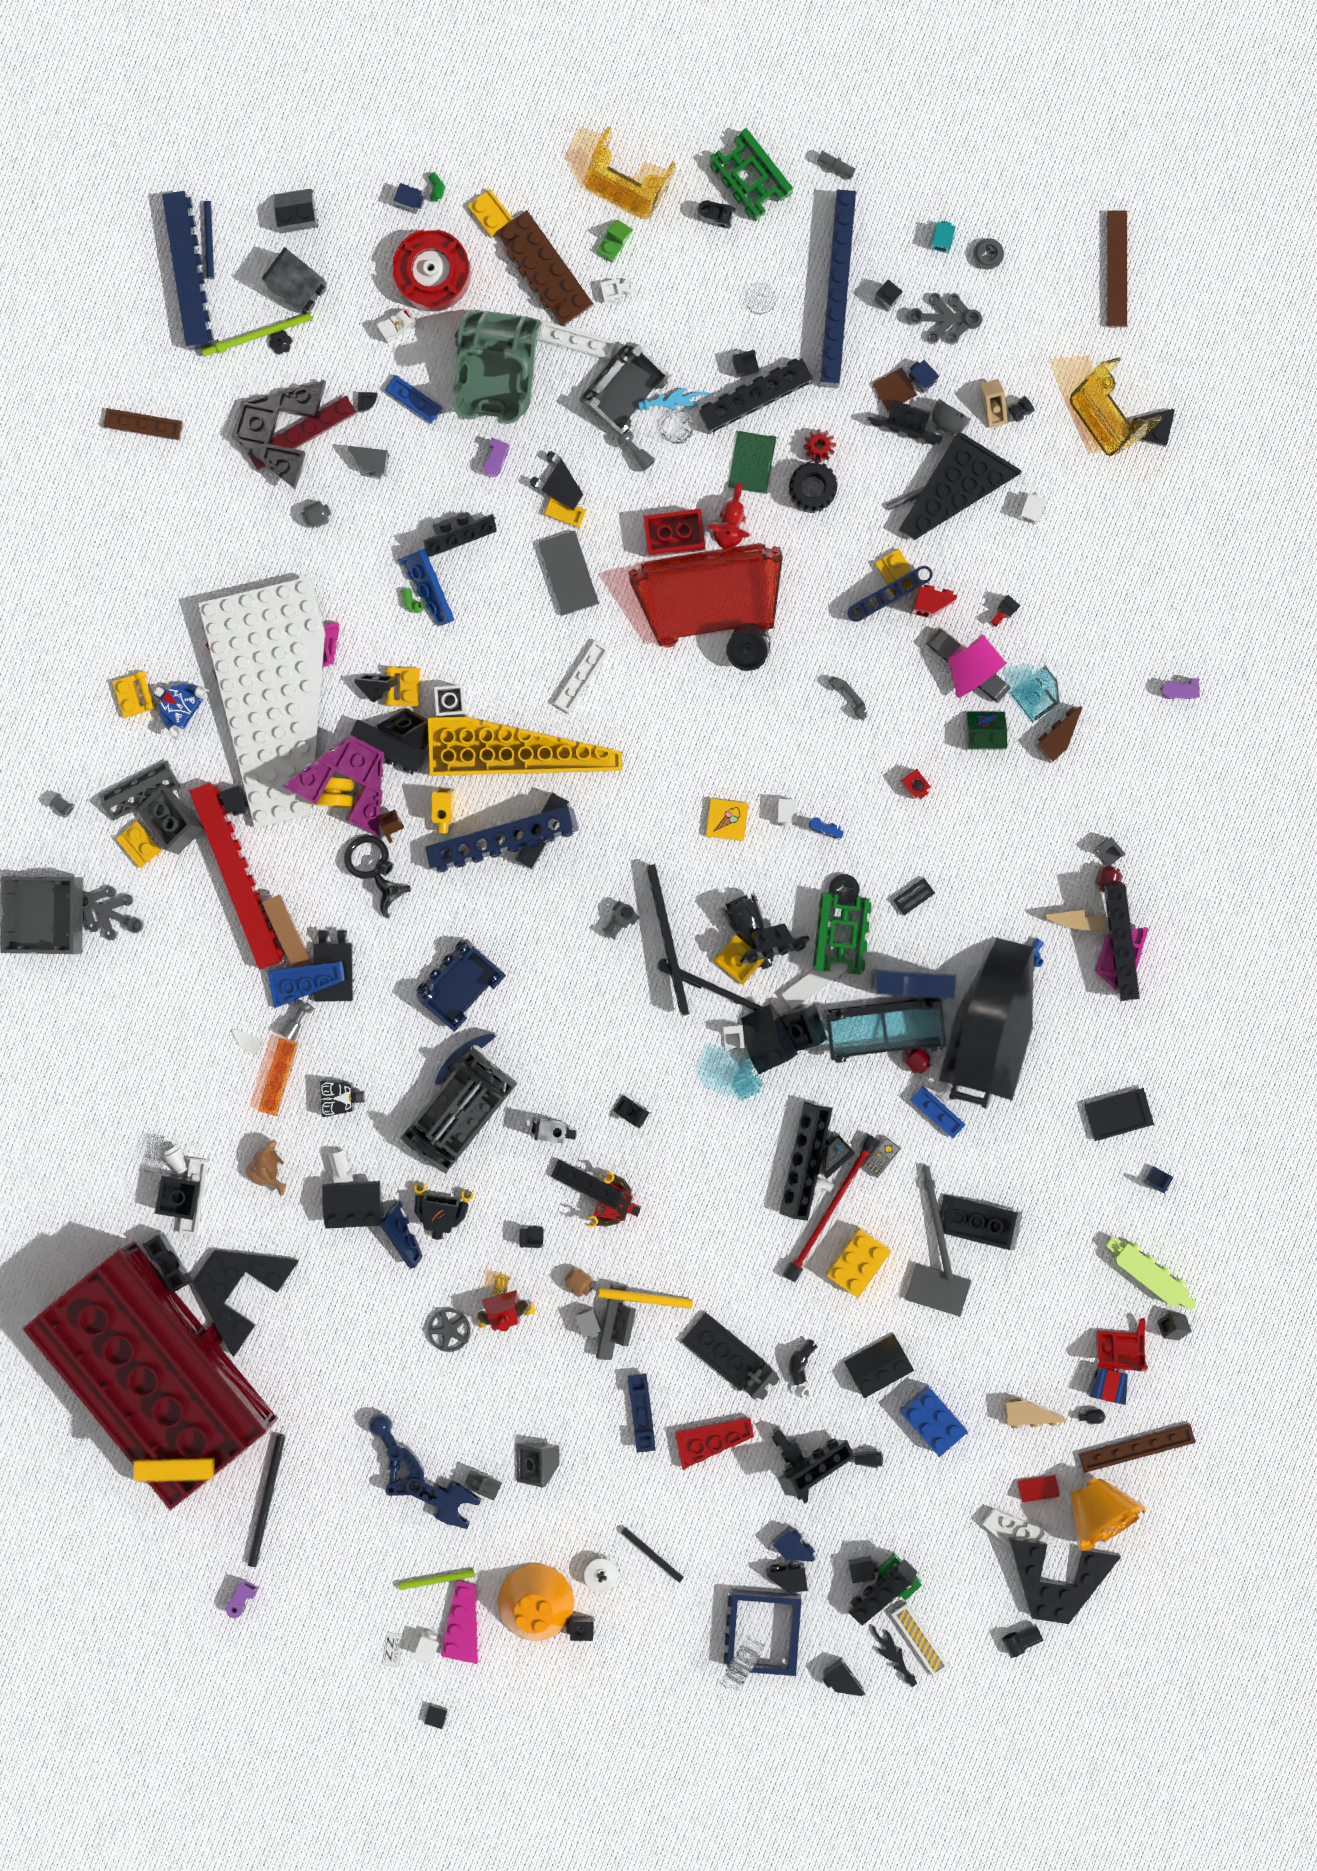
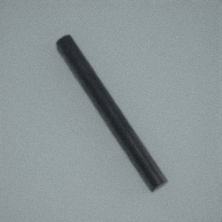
M625 1527L621 1531L627 1539L677 1582L680 1583L684 1576L628 1528Z

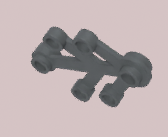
M938 293L930 295L929 303L937 306L943 314L922 313L920 309L913 308L907 315V320L912 325H918L921 322H943L935 331H931L928 334L927 340L931 344L937 343L939 337L954 323L962 324L954 332H950L947 335L946 340L950 345L956 344L958 338L968 328L976 329L982 323L981 313L975 309L969 310L956 293L949 296L948 303L950 306H956L963 315L954 314L941 300V296ZM933 296H936L938 298V301L933 302L931 298ZM951 297H956L957 302H951ZM917 315L918 320H912L911 316ZM974 317L976 322L971 323L969 318ZM932 334L936 335L937 339L934 341L930 339V335ZM954 335L956 337V340L951 341L949 339V336Z
M107 886L104 890L94 894L83 891V898L85 897L88 900L87 904H83V911L88 922L87 928L90 932H97L100 929V924L95 921L92 909L99 913L107 940H115L117 938V931L112 928L109 917L127 925L128 930L132 933H139L143 930L144 923L141 919H130L112 910L123 905H132L134 899L131 895L125 894L120 899L101 905L95 901L104 897H114L116 895L114 887ZM109 888L113 890V894L110 896L107 894ZM127 896L130 898V902L128 904L124 902V899ZM135 922L139 923L138 929H135L133 927V924ZM92 923H95L97 925V928L95 930L91 929ZM110 931L114 933L113 938L108 937Z

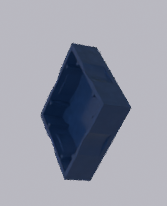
M871 970L870 993L876 995L955 999L956 975Z

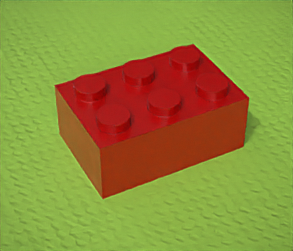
M701 509L643 516L648 558L706 550Z

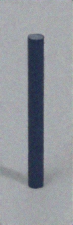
M204 201L207 279H214L211 201Z

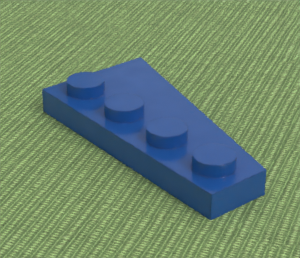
M425 548L397 559L399 564H404L407 569L406 575L409 580L413 579L418 587L416 589L418 595L426 600L425 606L437 626L439 627L454 621L452 611Z
M342 961L268 971L274 1008L345 980Z

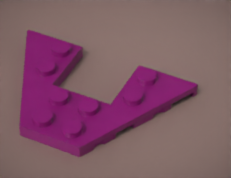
M352 735L347 736L282 785L283 788L317 804L334 770L362 784L363 787L346 820L378 837L380 836L378 816H381V778L383 777L382 764L384 762V752Z

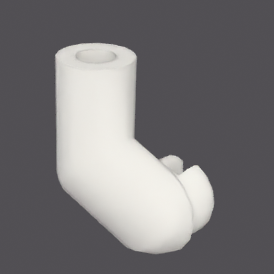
M818 1177L815 1191L823 1189L830 1193L834 1184Z

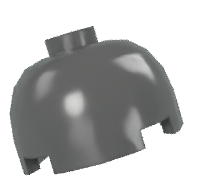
M938 399L932 410V420L937 425L936 430L944 435L947 432L950 434L962 432L971 421L968 416L946 404L941 399Z

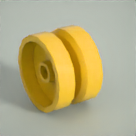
M331 776L317 804L310 802V805L352 807L353 797L341 794V792L352 791L354 780Z

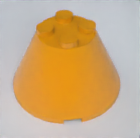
M1093 1478L1086 1483L1087 1487L1082 1490L1079 1488L1071 1493L1079 1549L1081 1551L1089 1550L1095 1547L1094 1544L1100 1540L1104 1543L1140 1519L1138 1514L1141 1511L1143 1514L1146 1512L1144 1505L1104 1479L1100 1478L1097 1480Z
M544 1564L524 1565L510 1573L504 1580L498 1595V1610L505 1626L516 1636L530 1641H542L556 1636L567 1626V1622L570 1621L574 1609L573 1591L564 1575L555 1568Z

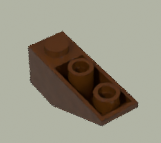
M1073 706L1065 713L1067 717L1063 721L1059 719L1051 726L1053 730L1049 734L1045 732L1037 739L1039 743L1036 745V748L1050 763L1054 762L1068 749L1082 711L1081 706L1077 708Z

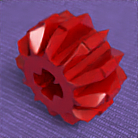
M821 429L817 430V435L811 431L810 437H805V441L808 444H804L803 449H809L805 455L809 456L812 454L811 461L818 457V461L821 463L822 457L828 461L830 458L828 454L834 455L835 451L831 448L836 447V443L831 442L834 439L833 435L827 438V430L824 432V435L821 434ZM817 442H821V445L824 444L822 450H818V446L815 447Z

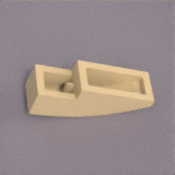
M1085 910L1044 914V919L1066 928L1083 931L1106 930L1105 915L1085 917Z

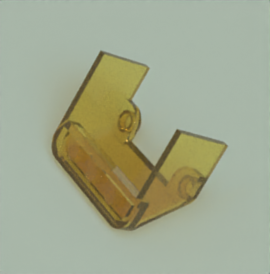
M607 126L591 157L584 178L585 186L589 191L641 219H648L653 215L676 173V163L671 162L663 178L656 174H650L640 184L609 167L612 153L607 146L612 138L611 127Z
M1120 357L1100 362L1070 395L1071 406L1103 452L1108 456L1120 453L1145 437L1163 419L1160 415L1147 420L1136 419L1129 423L1110 396V393L1115 388V379L1110 372L1121 361Z

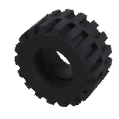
M809 461L805 465H799V468L794 470L789 482V496H791V501L796 504L798 509L802 508L804 512L811 511V513H815V511L821 512L824 508L830 506L835 498L838 487L837 478L833 474V470L831 468L828 469L824 463L823 465L819 464V461H815V463ZM809 477L820 479L824 484V492L818 497L807 496L802 491L803 481Z

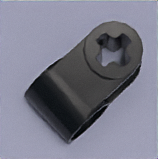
M705 200L699 204L697 216L702 222L730 229L732 226L730 223L732 214L736 209L728 204ZM709 208L712 213L704 215L701 210Z

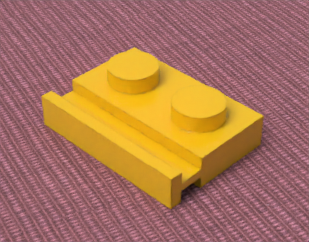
M490 188L486 193L480 195L468 205L470 211L491 238L496 235L499 229L513 220Z
M900 549L875 562L887 585L912 571ZM909 578L902 581L904 589H908L913 584ZM889 588L893 596H895V590Z
M136 821L116 838L139 868L144 867L145 864L163 851L139 821Z

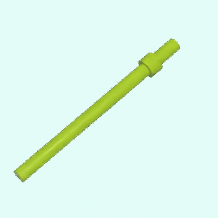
M307 313L224 342L221 340L215 342L216 345L202 349L204 357L217 352L220 354L226 352L228 348L311 321L313 318L311 313Z

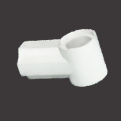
M342 1150L329 1154L334 1172V1183L356 1182L354 1172L350 1169L346 1151Z

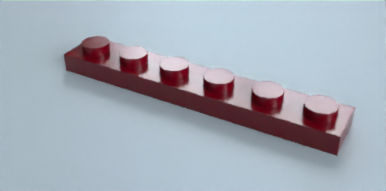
M346 395L320 410L316 418L308 417L272 438L271 444L297 449L354 416L357 412ZM248 452L258 471L266 467V465Z

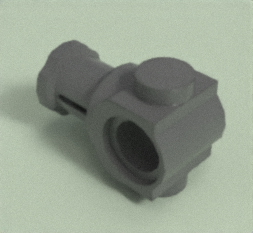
M620 900L612 908L615 912L611 916V922L606 928H602V931L613 940H616V935L622 928H627L629 924L634 925L640 918L632 906L624 904ZM625 907L630 908L632 912L631 916L627 919L621 916V910Z

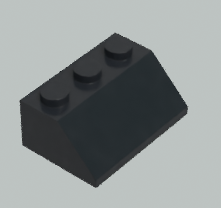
M380 1181L322 1185L325 1229L381 1226L379 1223L384 1218V1206Z
M894 1333L844 1361L863 1398L872 1395L914 1371Z

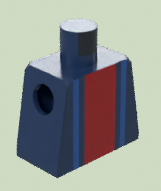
M1097 1368L1087 1390L1088 1396L1126 1405L1128 1374L1119 1369Z

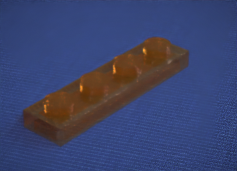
M279 1038L259 1105V1112L278 1116L298 1042Z

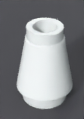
M173 1145L163 1151V1158L177 1174L188 1169L181 1148H178L177 1145Z

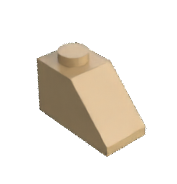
M999 379L981 383V400L989 428L1007 424L1005 392Z

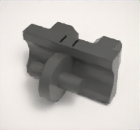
M765 1362L755 1373L751 1370L747 1372L750 1379L746 1382L747 1385L744 1387V1390L754 1400L757 1398L763 1400L768 1393L765 1389L769 1383L772 1386L776 1385L780 1378L776 1375L777 1373Z
M471 1468L463 1487L494 1501L502 1482Z

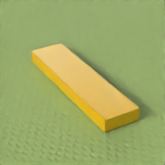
M214 1458L134 1461V1481L214 1479Z

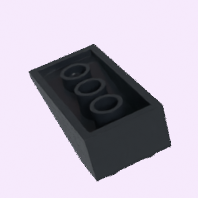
M944 1194L940 1218L944 1234L1006 1250H1014L1023 1212Z

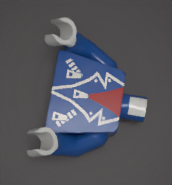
M193 683L172 685L169 690L162 686L156 689L154 696L162 700L158 705V708L161 710L159 715L164 726L169 731V735L174 739H178L176 737L178 732L184 733L182 729H185L203 700H206L203 697V693L205 691L209 692V689Z

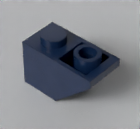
M789 1526L772 1540L773 1546L785 1560L809 1562L815 1560L814 1553L816 1551L809 1543L805 1544L801 1539L803 1536L796 1528L793 1530Z

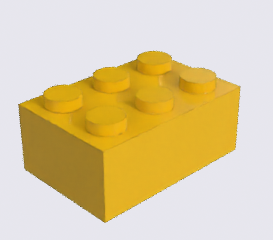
M858 1226L826 1271V1276L859 1298L891 1253V1249Z

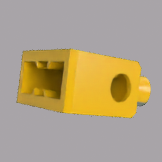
M435 788L432 792V822L437 823V833H448V823H452L454 820L455 789ZM440 810L445 811L446 815H441Z

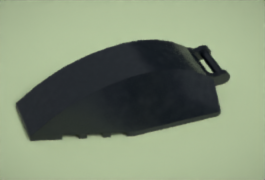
M997 938L958 1007L938 1080L952 1084L949 1094L950 1100L959 1099L981 1105L984 1109L988 1108L991 1095L1013 1101L1033 1029L1035 947ZM959 1086L984 1092V1098L959 1092Z

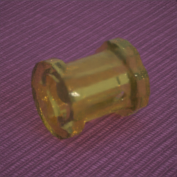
M494 1274L495 1284L491 1294L500 1295L507 1293L508 1280L511 1279V1276Z

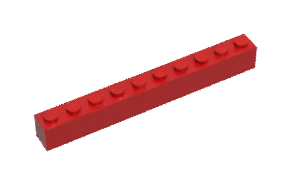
M210 782L189 790L258 969L261 970L282 962L283 950L281 946L276 944L275 939H277L274 928L269 926L268 921L270 919L266 910H263L261 905L263 902L260 892L257 893L255 890V878L248 872V860L241 854L242 845L240 840L234 836L233 832L236 830L233 822L227 818L225 805L219 797L221 796V791L218 785L215 786L214 783Z

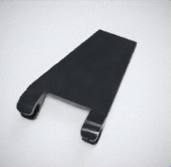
M549 451L547 460L557 466L546 483H543L534 476L530 480V485L574 511L583 497V493L562 458Z

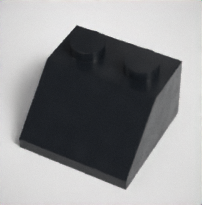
M313 189L274 195V210L280 233L319 227Z
M163 1172L154 1214L193 1220L200 1182L185 1176Z

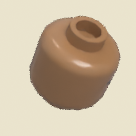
M580 1268L572 1269L564 1279L566 1282L565 1288L576 1297L587 1296L593 1289L591 1285L593 1278Z

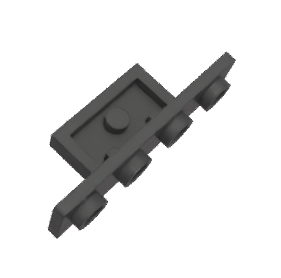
M612 1283L610 1289L626 1291L627 1285ZM608 1299L596 1359L612 1360L615 1343L629 1346L636 1308L625 1305L623 1300Z

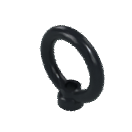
M365 835L358 837L345 850V867L350 874L357 878L370 879L378 876L380 873L387 876L392 870L393 863L389 861L388 848L381 839L375 836ZM364 843L375 844L381 851V859L378 860L376 867L370 871H360L352 863L353 851Z

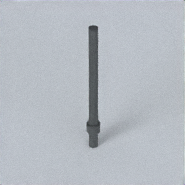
M929 1165L923 1166L922 1171L925 1180L923 1185L928 1194L946 1280L953 1279L934 1190L936 1188L935 1181L932 1180Z

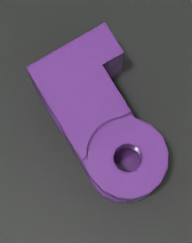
M491 437L489 447L492 448L489 459L484 462L483 468L487 476L494 478L501 473L510 450V445Z
M1199 678L1189 679L1188 684H1178L1175 681H1169L1162 686L1161 694L1166 699L1199 698Z
M242 1579L226 1607L227 1615L233 1619L240 1617L245 1610L246 1600L248 1597L253 1599L259 1587Z

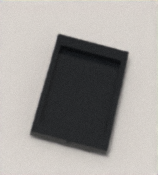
M1144 1088L1084 1104L1094 1141L1154 1125Z

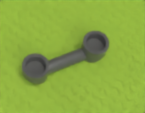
M835 676L829 678L828 682L837 692L842 688L857 705L852 710L861 721L867 718L864 701L852 687L841 678Z

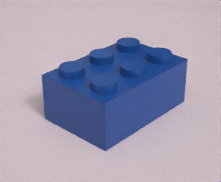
M929 1384L900 1408L901 1414L939 1457L968 1433L966 1427Z

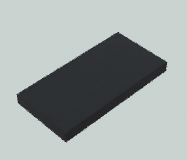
M707 1312L702 1315L681 1341L740 1391L750 1379L747 1372L751 1370L755 1373L765 1362L762 1357Z

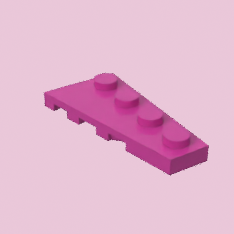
M457 1580L441 1657L478 1664L475 1583Z

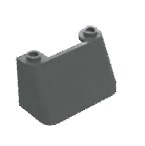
M627 342L582 394L580 402L618 434L622 435L631 428L630 417L639 407L638 402L644 401L643 399L653 389L664 388L668 383L667 379L671 375L639 344Z

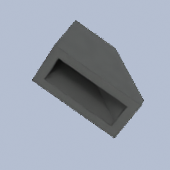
M348 446L349 452L364 471L370 475L369 477L381 479V476L387 475L389 458L387 450Z

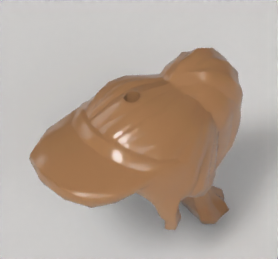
M273 1139L255 1154L252 1163L246 1168V1174L253 1183L260 1186L274 1187L278 1190L279 1195L283 1196L286 1184L278 1181L276 1176L278 1174L277 1161L280 1164H284V1162L276 1154L277 1141Z

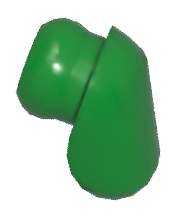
M433 172L428 176V179L433 184L430 199L438 202L444 196L445 185L436 172Z

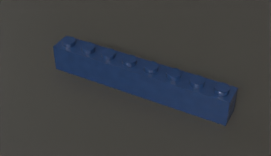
M185 191L162 194L185 345L189 351L212 346L211 341L214 340L212 329H209L208 322H211L209 310H206L205 303H208L206 291H203L202 284H205L203 272H200L199 265H202L200 253H197L196 246H199L197 234L194 235L193 227H196L194 215L191 216V208H193L191 196L188 197Z

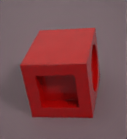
M918 769L900 781L913 799L917 797L922 799L929 793L927 790L931 787ZM914 780H918L922 785L919 791L913 790L911 786Z

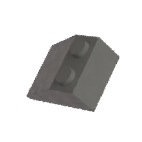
M163 783L136 809L163 848L168 852L179 855L204 830L196 816Z

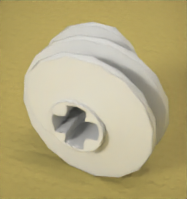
M604 1556L592 1559L587 1564L584 1572V1580L587 1587L595 1592L611 1590L616 1585L619 1577L616 1563ZM600 1571L604 1572L603 1578L599 1577Z

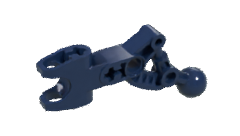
M383 1413L373 1415L368 1422L369 1431L373 1436L380 1437L388 1449V1470H390V1476L385 1488L386 1494L388 1496L412 1495L437 1507L433 1516L447 1525L468 1529L470 1522L459 1514L458 1507L463 1503L479 1506L482 1499L456 1481L451 1480L447 1488L425 1478V1470L415 1453L408 1446L396 1442L391 1433L392 1421L389 1416ZM402 1459L409 1469V1475L396 1480L397 1471L400 1470ZM417 1481L420 1487L414 1489L410 1486V1482ZM425 1485L426 1488L424 1489V1493H422L421 1491L423 1489V1486ZM434 1490L435 1494L432 1497L429 1496V1493Z

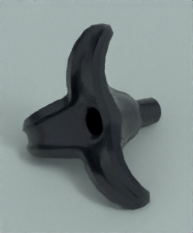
M380 873L374 877L377 887L382 892L380 910L385 918H390L388 913L390 904L402 896L403 893L411 892L410 885L402 886L389 882Z

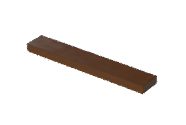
M1127 210L1107 211V328L1127 327Z
M1187 1423L1078 1454L1083 1472L1086 1473L1196 1442L1191 1424Z

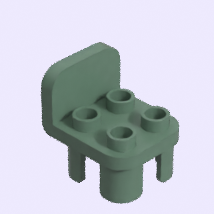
M470 310L464 313L459 324L453 393V408L459 416L466 419H476L478 414L498 417L497 422L511 424L526 413L532 399L536 346L541 332V321L539 319L483 310Z

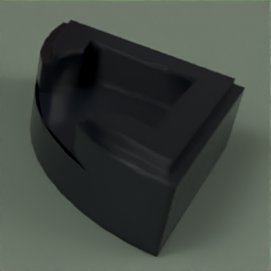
M358 392V412L362 413L370 410L378 399V393Z

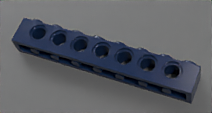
M565 806L425 846L429 868L437 871V873L448 871V868L453 866L455 868L464 867L467 862L477 863L483 861L485 857H499L502 855L501 853L506 851L508 853L517 852L520 847H534L541 841L547 843L555 841V838L559 836L570 837L573 835V832H577L579 829L574 808ZM559 821L558 828L553 830L554 822ZM540 826V833L535 835V829ZM520 831H522L523 836L520 840H518L517 834ZM504 836L505 842L500 845L499 840ZM486 841L487 847L482 850L481 846ZM469 846L468 854L464 855V849ZM451 851V858L447 860L446 855Z

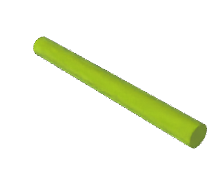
M474 1569L399 1582L398 1586L399 1590L438 1584L475 1577Z

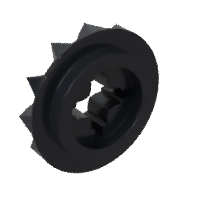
M841 874L834 877L830 882L829 894L838 895V904H850L859 895V884L851 875ZM842 881H844L846 887L852 888V890L846 892V898H844L842 892L836 891V889L842 887Z

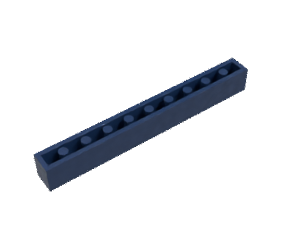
M837 189L819 387L839 388L856 200V191Z

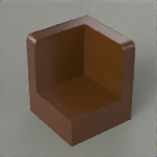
M395 809L378 816L381 829L389 843L393 842L391 834L404 828Z

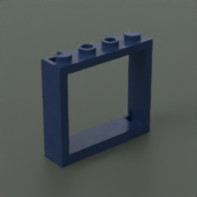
M732 1589V1595H728L727 1607H731V1611L726 1616V1626H729V1633H725V1645H728V1652H724L723 1664H727V1671L796 1676L801 1594ZM738 1600L792 1604L788 1666L733 1662Z

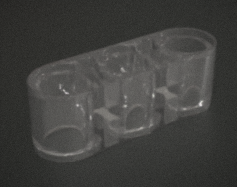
M747 1635L722 1675L719 1684L737 1694L760 1657L765 1645Z

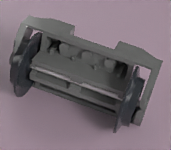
M472 1047L401 1136V1139L412 1150L418 1152L417 1154L422 1159L428 1160L432 1166L446 1174L518 1082L489 1061L476 1048ZM503 1081L507 1083L505 1092L502 1090L503 1086L505 1085Z

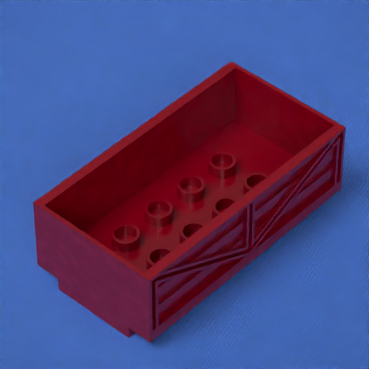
M133 1241L97 1266L22 1329L133 1466L135 1460L214 1458L215 1476L262 1437L279 1418L219 1345L217 1347L214 1346L216 1342L209 1333L207 1334L206 1332L202 1335L206 1331L204 1326L176 1292L171 1294L162 1279L161 1273L135 1241ZM208 1480L146 1482L171 1511Z

